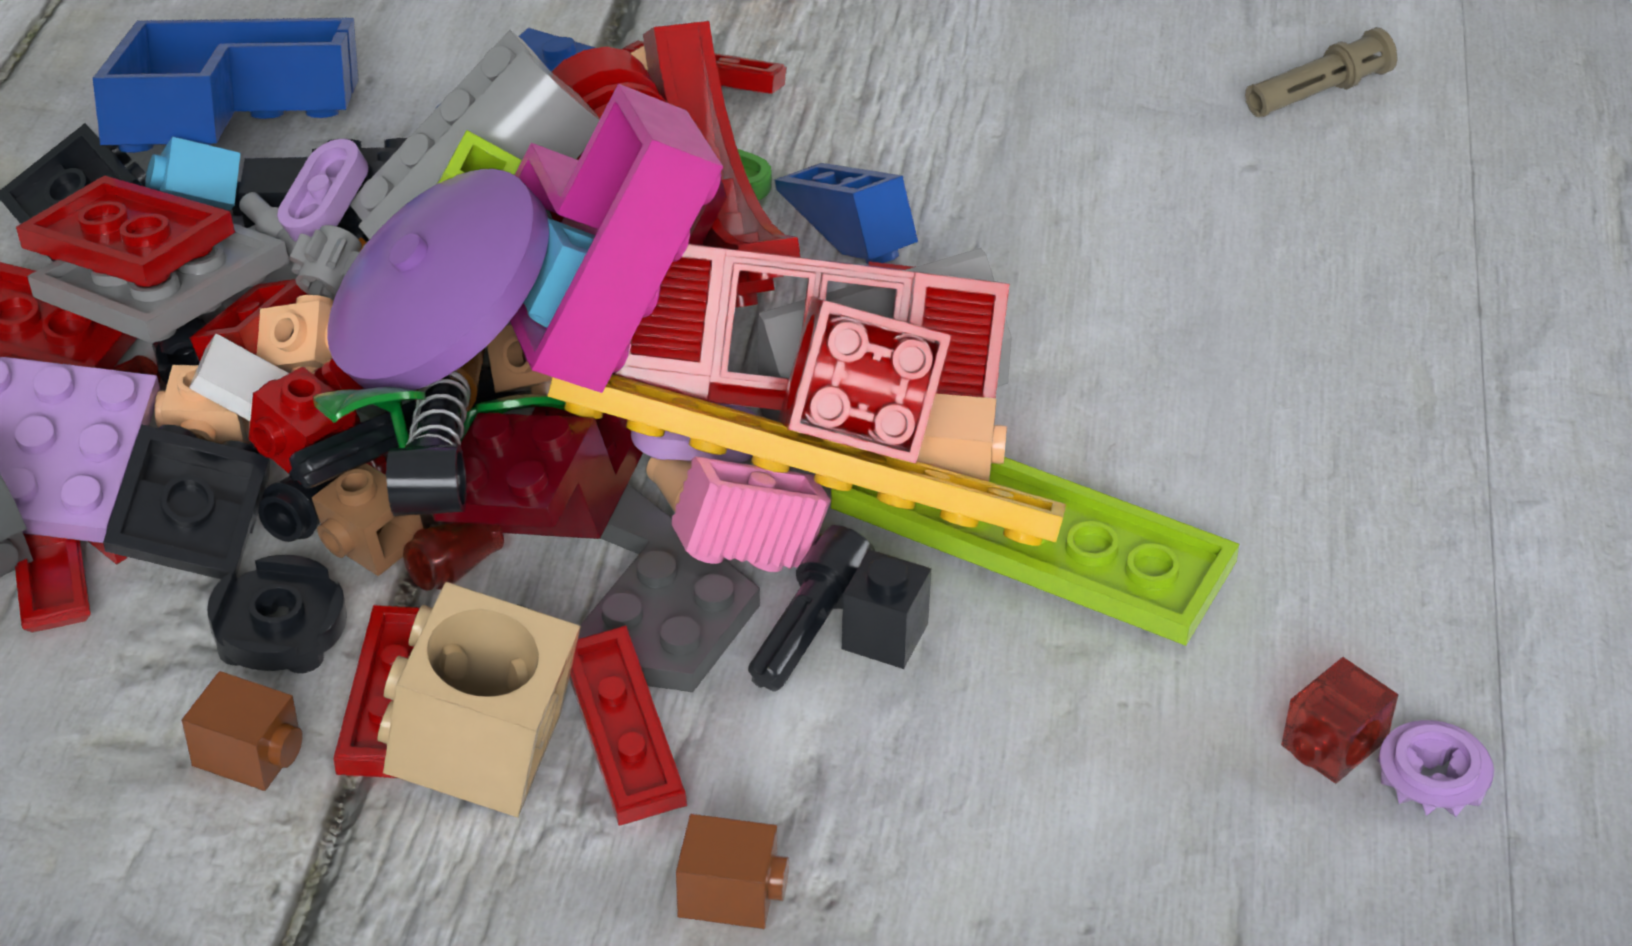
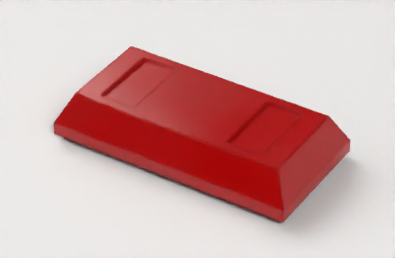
M23 533L33 561L28 563L26 558L15 566L23 630L33 633L85 622L91 615L81 541Z

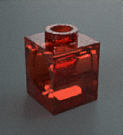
M1342 657L1290 699L1281 746L1290 751L1302 764L1314 768L1330 781L1337 784L1382 745L1390 732L1399 694L1345 657Z

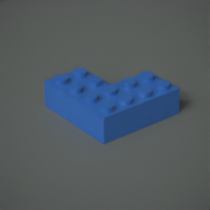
M354 17L136 21L92 78L100 145H118V149L122 152L137 153L148 151L156 144H168L172 136L206 145L217 144L234 112L250 111L252 117L259 119L280 117L284 115V111L306 110V115L313 118H327L338 115L339 110L347 109L352 93L359 81Z

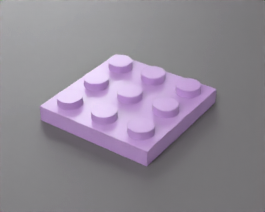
M0 356V474L27 528L22 531L23 533L103 543L141 424L149 426L154 412L156 395L160 390L157 375Z

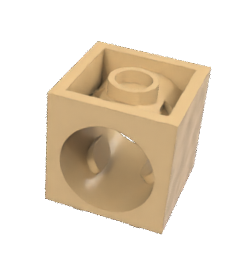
M445 582L434 607L422 605L419 609L409 638V645L414 647L409 659L397 656L386 681L384 697L392 701L385 711L377 738L379 742L387 744L383 773L518 818L562 713L581 626Z

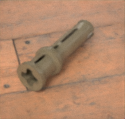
M1375 27L1367 30L1359 40L1349 44L1340 41L1330 45L1322 58L1295 67L1263 82L1249 85L1245 91L1247 106L1251 113L1259 118L1334 86L1346 90L1359 84L1362 77L1375 72L1376 74L1383 75L1393 71L1397 65L1398 58L1396 46L1391 36L1384 29ZM1377 52H1381V56L1374 54Z

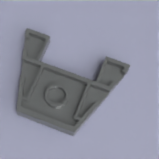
M627 484L600 539L639 555L581 623L578 639L626 625L648 686L694 692L759 608L760 587L725 560L719 564H710L692 557L686 552L672 526V518Z

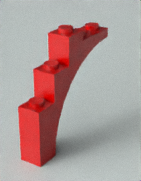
M703 21L658 26L643 34L647 69L659 95L665 99L666 103L687 110L723 165L721 179L727 198L702 245L801 257L798 237L785 235L772 224L759 204L747 178L725 107L716 65L710 22ZM740 270L735 308L759 305L757 293L774 291L773 278L784 277V275Z

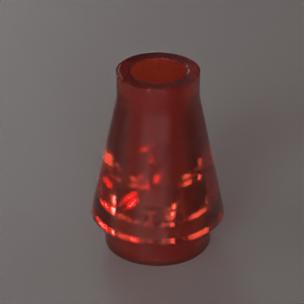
M456 522L420 529L415 532L412 541L404 546L403 559L405 567L415 584L423 590L429 591L434 588L442 590L445 582L455 584L490 554L502 549L504 535L500 525Z

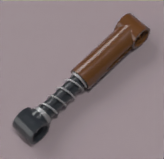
M485 348L451 374L430 385L416 389V391L426 393V400H415L416 408L413 412V423L410 427L409 440L405 448L389 449L387 454V492L393 516L465 511L467 483L460 439L464 432L463 423L466 420V414L471 410L477 399Z

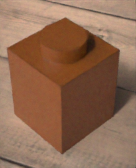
M222 671L216 674L181 719L193 767L263 791L267 790L282 768L289 767L295 761L302 745L303 735L302 730L298 726L293 695Z
M690 814L676 869L678 918L765 929L771 900H784L789 874V857L777 855V825Z

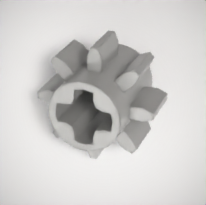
M332 225L320 227L319 230H315L312 237L300 233L289 256V259L295 262L291 271L298 274L296 284L299 288L309 295L324 296L334 301L344 276L360 253L362 244L359 239L347 230Z

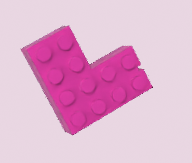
M618 84L579 160L530 143L515 176L539 198L546 210L564 217L561 223L596 235L548 328L538 324L529 317L524 303L510 320L533 371L603 393L613 372L620 371L629 355L632 336L642 318L648 317L654 310L658 302L662 280L672 262L678 261L683 256L689 243L692 224L702 206L708 204L714 198L720 185L723 165L687 110Z

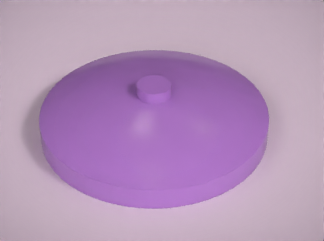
M480 169L444 180L403 206L363 247L344 276L336 293L329 315L327 340L331 356L337 366L365 389L395 387L416 390L451 374L481 352L504 329L519 310L542 268L549 240V222L546 209L539 198L518 177L509 172L497 169Z

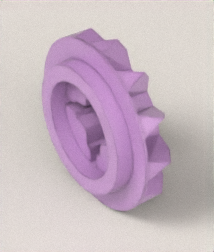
M1413 721L1395 728L1384 739L1378 757V762L1381 765V784L1396 789L1399 804L1412 800L1421 803L1426 816L1437 807L1445 808L1450 814L1457 817L1466 805L1480 806L1486 792L1491 787L1494 776L1493 762L1484 745L1464 729L1441 721ZM1447 761H1450L1446 776L1441 773L1433 774L1431 777L1421 774L1423 766L1433 769L1438 765L1443 766Z

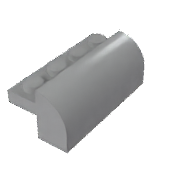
M509 30L486 53L484 58L459 85L445 97L443 102L418 129L404 141L402 146L377 173L364 184L362 189L353 198L350 206L362 220L358 225L359 228L371 239L403 206L437 184L466 130L521 160L530 143L577 159L584 151L600 118L579 94L555 76L529 46Z

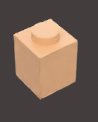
M936 393L917 462L989 482L991 463L1004 464L1007 426L994 425L997 399Z

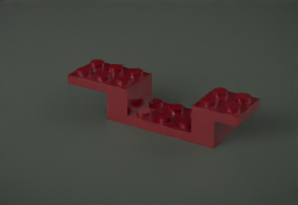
M722 179L720 180L716 195L711 202L702 206L692 224L689 244H703L727 196ZM535 407L531 415L478 413L461 442L467 483L465 511L432 515L435 521L481 524L484 532L600 539L643 452L634 445L631 439V430L626 427L627 419L603 413L600 419L579 417L554 407Z

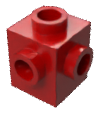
M303 366L278 380L274 379L265 383L259 390L253 392L248 439L261 455L271 458L289 474V471L292 469L289 458L294 452L353 427L356 410L341 417L336 423L321 413L314 406L313 396L335 391V389L325 385Z

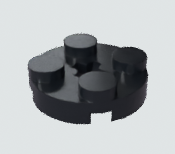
M297 555L267 556L255 560L256 570L247 572L239 578L236 577L234 570L218 582L210 595L207 615L219 657L228 665H240L260 671L288 669L293 673H307L315 670L322 664L324 652L333 647L345 628L347 613L341 585L339 582L337 585V583L331 580L328 569L313 559ZM278 607H288L289 613L280 617L265 616L274 614Z

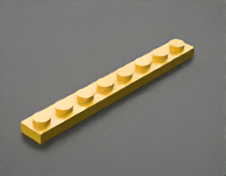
M613 374L603 393L552 377L548 397L565 401L564 409L581 417L600 419L603 413L627 419L626 427L640 434L662 437L666 430L690 437L688 444L691 447L706 453L724 455L727 449L752 455V464L765 470L787 473L791 466L815 473L813 480L831 489L850 491L853 484L878 491L876 498L885 504L903 509H914L915 504L920 503L941 509L940 517L956 525L977 527L979 521L1000 526L1004 528L1003 535L1005 537L1027 545L1039 546L1043 539L1056 543L1066 504L921 462L915 464L791 431L781 422Z

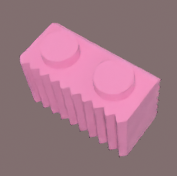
M695 456L692 458L691 469L688 470L687 480L684 481V489L680 493V502L676 504V514L672 516V526L686 552L697 560L710 564H719L723 562L724 558L730 561L735 558L741 562L747 560L753 566L764 571L779 572L783 569V566L789 569L792 567L798 568L818 537L831 500L823 487L813 480L815 475L792 471L779 473L754 465Z

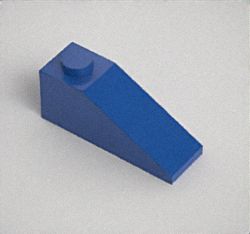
M819 163L774 179L776 190L843 255L865 259L866 264H869V262L886 263L899 257L898 249L918 242L903 175Z

